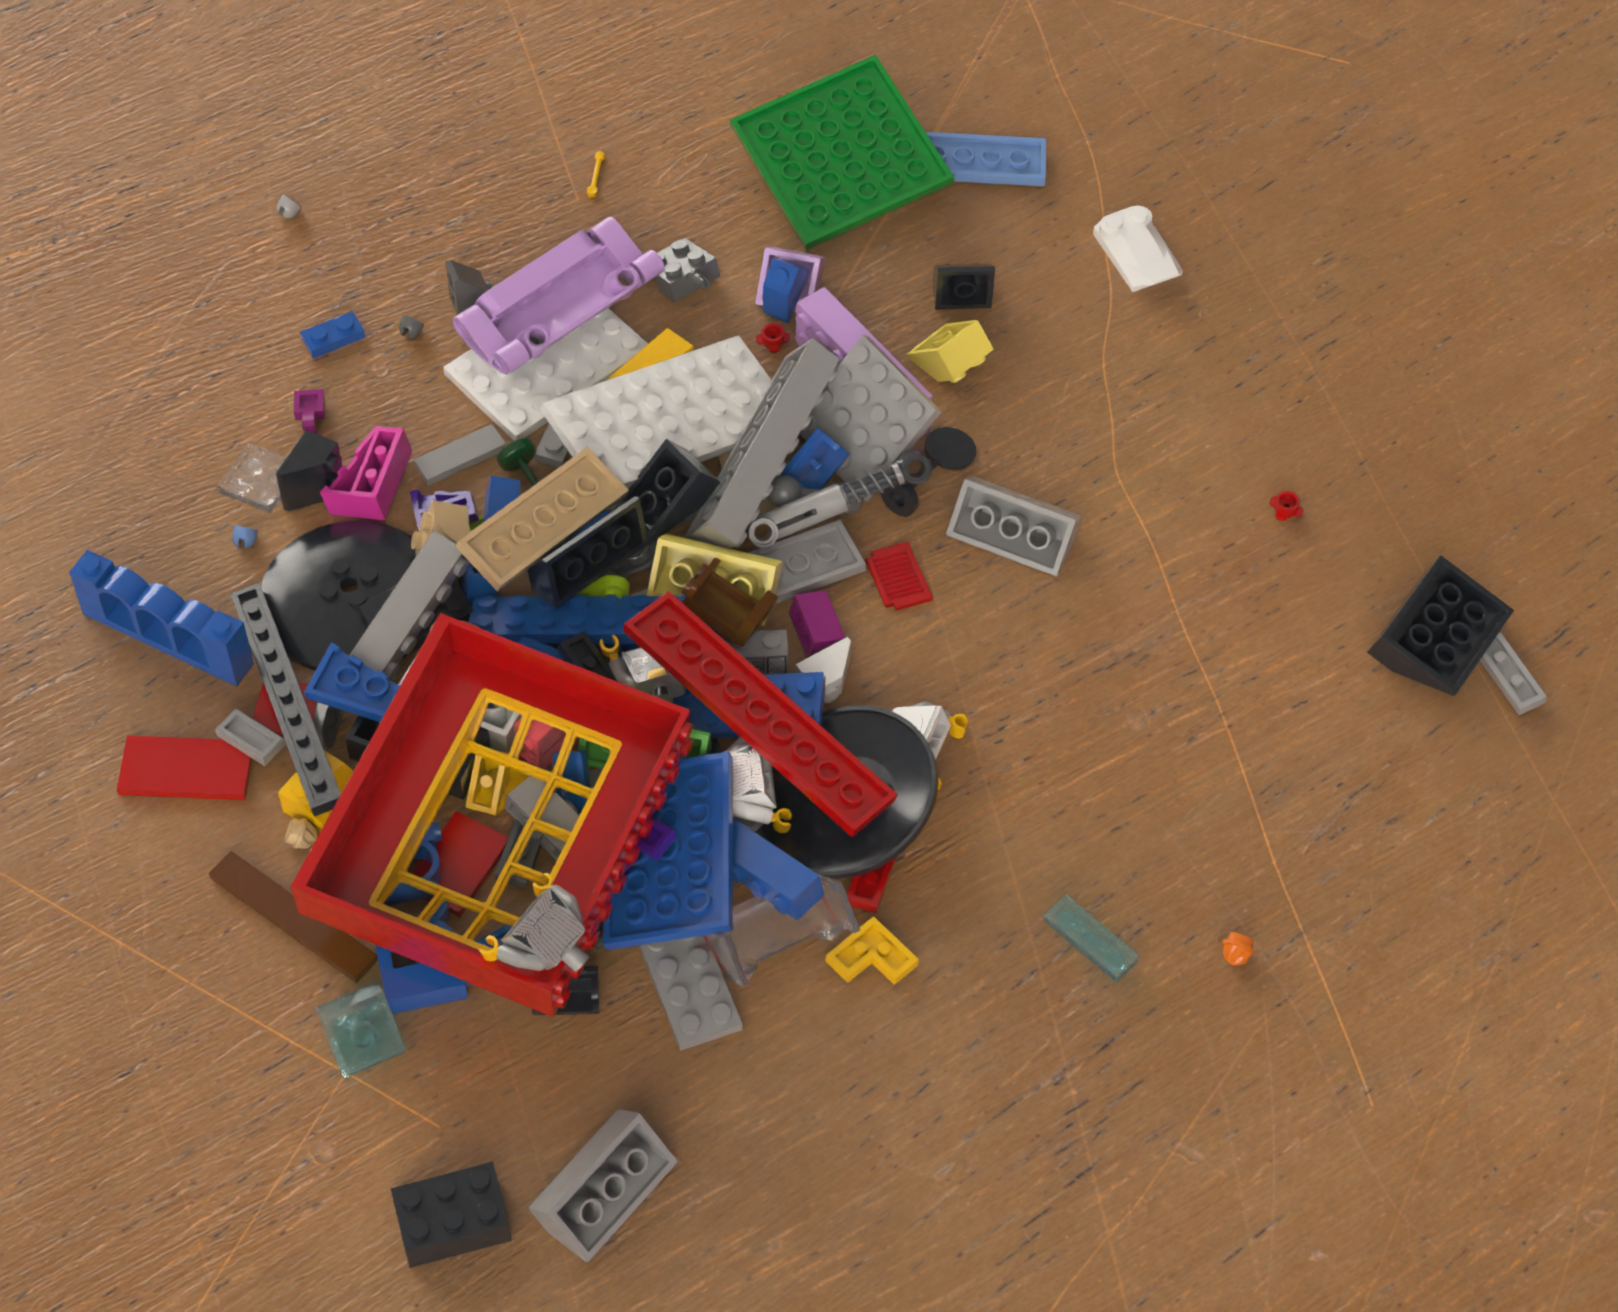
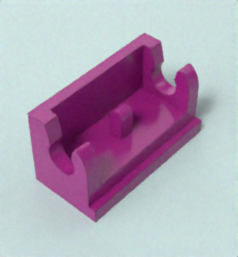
M826 590L794 595L789 616L807 658L846 638Z

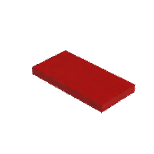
M127 735L117 792L118 795L245 800L252 758L223 739Z

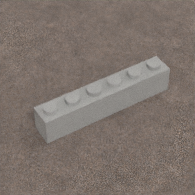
M435 530L432 532L350 653V657L354 655L362 660L365 666L375 672L379 670L386 674L389 680L395 677L400 668L398 663L405 654L408 655L414 649L417 643V635L422 628L425 629L430 625L435 616L433 611L440 602L443 603L449 597L452 591V583L457 576L461 577L469 566V561L455 547L456 544Z

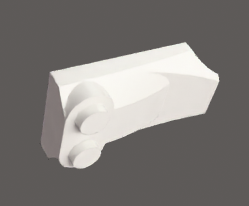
M1138 205L1131 206L1106 215L1094 226V237L1132 292L1182 275L1183 270L1153 225L1152 213L1148 208Z

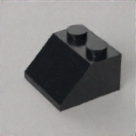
M978 263L934 265L933 293L935 310L992 308L995 266Z
M308 430L305 431L276 472L284 510L292 511L324 502L320 491L325 485L329 487L338 477L337 471L342 467V457L340 456L338 442Z

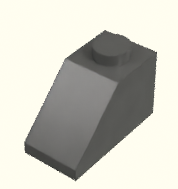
M453 260L445 261L450 300L458 315L474 305L476 300L491 289L492 286L490 281H484L481 271Z

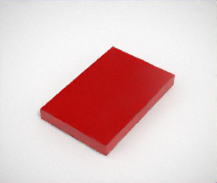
M455 811L441 831L442 841L436 842L441 864V880L439 884L474 898L501 859L509 837ZM422 859L412 874L422 877L430 871L432 864ZM427 897L428 899H424V900L430 902L432 898H431V897ZM448 901L450 913L461 917L466 908Z

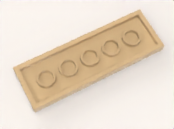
M587 447L458 540L455 547L498 592L624 498L629 490Z

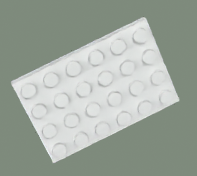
M608 308L546 349L540 357L529 360L508 375L497 371L487 364L472 349L444 366L443 371L444 375L512 440L516 441L527 437L548 423L540 410L542 402L607 381L613 373L641 351L648 343ZM529 338L533 344L541 345L538 339Z

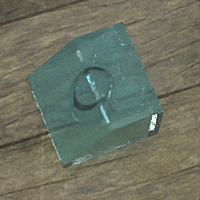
M377 982L314 1007L326 1041L343 1078L406 1052L385 993Z

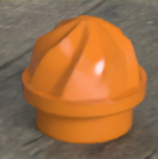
M1230 932L1228 938L1222 942L1223 956L1226 961L1231 965L1246 964L1254 954V949L1252 948L1254 940L1246 935Z

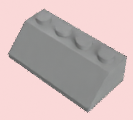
M971 476L964 479L946 535L1058 576L1074 545L1083 516Z
M618 1109L534 1200L528 1209L550 1235L582 1260L589 1262L678 1161L640 1113Z

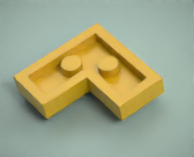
M873 916L826 954L825 962L847 983L869 965L873 964L895 985L918 966L919 959Z

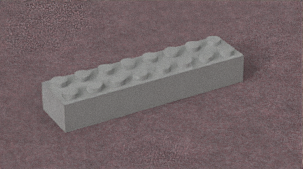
M813 338L785 356L719 473L717 479L721 483L706 503L698 510L684 538L730 549L733 547L738 548L744 542L747 536L745 529L759 515L760 509L758 506L760 502L765 500L773 490L771 483L774 477L780 475L785 468L786 462L784 459L797 446L799 442L797 436L800 430H804L812 419L810 412L813 407H817L825 395L822 392L825 385H828L836 376L837 370H835V367L840 358Z

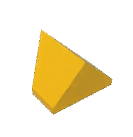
M475 755L465 808L497 815L504 810L507 794L529 776Z

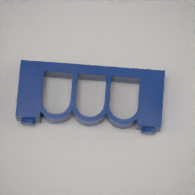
M86 550L69 571L84 615L236 687L254 665L244 622L219 610L215 612L199 601L187 600L185 602L181 596L167 586L159 583L148 584L132 570L122 566H114L113 561L89 550Z
M434 822L431 824L413 859L429 861L432 864L430 871L421 878L440 885L441 864L436 842L442 841L439 822ZM400 883L384 902V905L388 906L417 899H428L427 897L433 898L434 895L405 883ZM448 901L443 902L429 923L453 932L452 928L448 925L450 920ZM375 945L389 1015L468 998L466 986L472 984L422 963L394 968L391 951Z

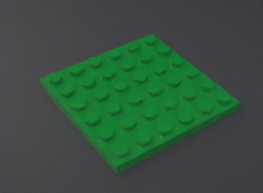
M876 54L730 119V126L806 250L954 183L953 174Z

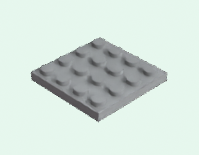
M862 335L835 369L837 370L836 376L828 385H825L822 391L825 393L822 401L817 407H813L810 412L812 416L810 423L804 430H800L799 434L807 441L814 431L819 428L851 454L836 473L843 481L855 482L856 478L860 480L866 478L868 473L873 475L878 473L879 469L885 470L889 468L890 464L895 463V460H898L902 453L911 450L940 415L941 410L870 337ZM864 497V501L868 502L871 497Z

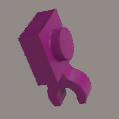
M323 389L294 391L295 420H302L304 433L308 430L317 434L316 419H325V395Z

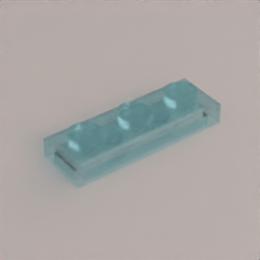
M1067 894L1044 914L1043 921L1116 983L1138 963L1140 956Z

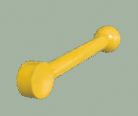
M602 151L595 153L596 164L592 183L587 188V195L591 198L598 195L596 185L601 162L605 159V153Z

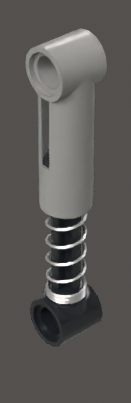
M908 450L902 453L899 459L895 460V463L890 464L889 468L885 470L879 469L878 473L873 475L868 473L866 478L861 480L856 478L854 483H845L844 487L838 486L837 483L766 513H759L754 522L748 524L745 529L751 542L757 547H769L778 539L848 511L850 503L857 500L861 502V499L866 496L872 498V494L878 491L883 493V489L890 486L894 488L895 484L924 483L931 475V463L921 452ZM912 461H921V468L917 473H908V466ZM759 524L769 525V531L766 535L759 537L754 534L755 528Z

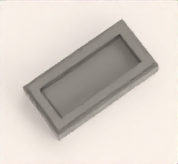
M237 708L215 729L218 737L263 766H266L286 745L284 738Z

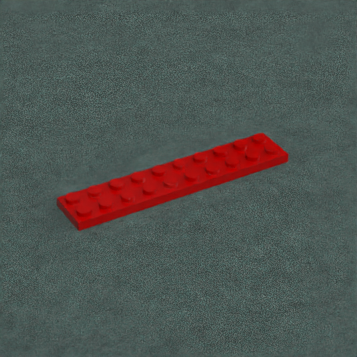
M670 591L624 623L623 632L851 837L895 802L898 794Z

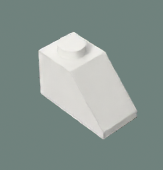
M846 637L796 664V673H824L826 677L824 703H831L842 694L850 661L851 640Z

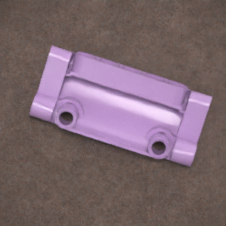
M608 217L588 231L581 230L486 291L476 300L474 305L452 318V322L457 333L481 359L497 371L508 375L529 360L540 357L546 349L618 301L629 298L636 289L665 270V266L661 257L654 250H649L642 254L621 225L613 217ZM619 279L626 280L629 286L622 285ZM529 338L538 339L541 345L533 344Z

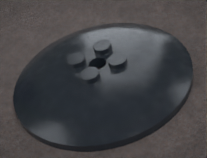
M345 521L316 528L288 544L272 561L261 584L288 658L316 671L331 642L339 646L342 652L350 655L368 628L358 611V607L398 584L416 557L415 550L411 548L412 536L400 529L382 523ZM349 584L357 586V589L351 592H344L342 590L344 586Z
M845 706L823 712L822 727L898 794L894 803L853 837L772 766L777 807L772 810L773 813H776L781 808L789 809L792 813L791 819L780 820L790 823L791 828L787 833H779L774 829L773 822H770L768 825L763 824L757 829L758 834L818 875H821L822 879L858 876L873 871L896 858L921 833L928 822L936 802L938 769L935 756L927 740L916 726L904 717L887 709L873 706Z

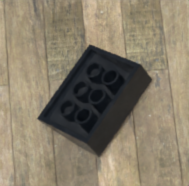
M1440 555L1421 576L1367 653L1392 672L1455 696L1514 610Z

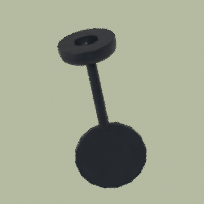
M943 427L929 433L925 440V452L931 460L932 470L937 465L945 469L958 470L972 464L976 457V445L973 439L965 432L956 428ZM895 484L894 488L890 486L883 489V493H880L885 505L899 516L907 517L912 515L919 505V498L914 489L918 484Z

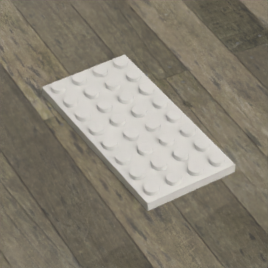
M738 335L542 402L540 410L572 457L589 447L608 469L629 488L638 479L640 472L665 439L687 449L700 462L732 451L772 380Z

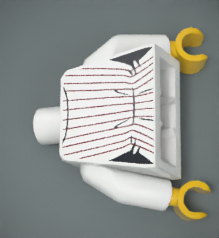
M736 744L729 751L733 757V816L767 825L773 822V827L777 832L787 833L791 828V824L782 822L780 819L790 820L792 816L791 811L787 808H781L776 813H773L772 810L777 808L772 765L749 744Z

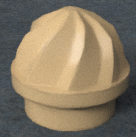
M302 817L300 820L292 818L288 825L284 842L292 844L294 849H306L317 839L316 828L306 818Z

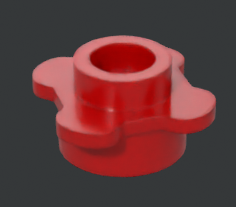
M776 323L765 325L762 328L761 334L756 336V343L766 346L772 353L779 352L780 347L790 341L789 333L784 332L783 327Z
M1284 491L1270 499L1269 504L1274 507L1275 517L1280 521H1285L1291 517L1299 518L1303 515L1304 510L1299 506L1300 499L1293 492Z

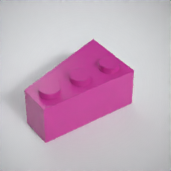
M375 426L354 451L355 457L346 467L342 465L337 471L338 477L329 487L325 485L320 491L329 515L376 520L386 519L412 454V449L403 428Z

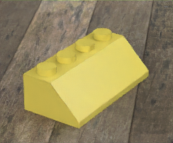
M666 533L657 540L646 596H662L668 591L673 595L685 596L682 594V591L691 578L694 579L703 563L709 565L716 557L721 561L715 573L757 601H760L768 590L776 595L783 561ZM768 616L766 617V619H765V620L763 621V623L761 624L762 626H764V625L766 624V621H767Z

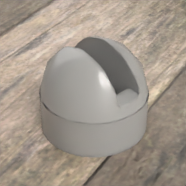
M282 195L277 203L278 214L283 215L286 219L293 218L302 208L285 195Z

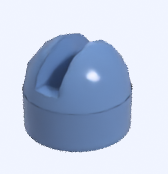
M234 526L232 533L233 543L239 548L241 541H245L244 548H250L256 541L258 531L247 527Z

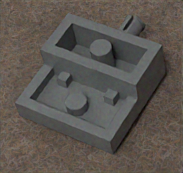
M683 238L657 252L664 263L665 270L652 280L657 282L660 293L676 302L699 288H709L711 281L720 277L716 257Z

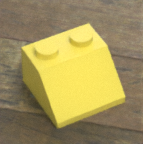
M972 320L945 324L906 355L936 381H951V383H955L966 376L965 371L970 367L982 364L986 360L985 356L994 349L979 321Z

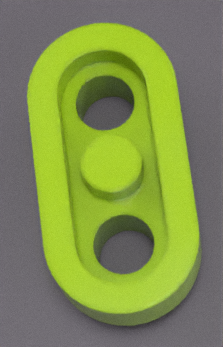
M607 575L577 593L576 596L604 597L614 595L621 599L622 596L629 595L630 583L623 577Z

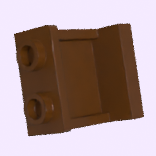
M715 557L709 565L703 563L694 579L691 578L682 591V594L685 595L682 603L708 626L743 648L766 619L778 596L768 590L760 601H757L715 573L721 561Z

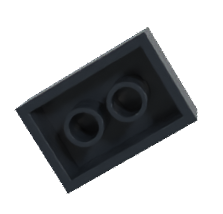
M493 1162L391 1188L409 1268L512 1241L509 1222Z

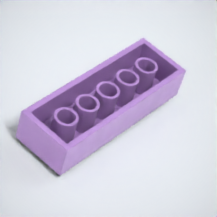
M825 287L797 302L795 339L799 347L813 338L840 358L835 367L836 369L862 335L868 336L932 401V395ZM930 427L926 430L922 437L930 432Z

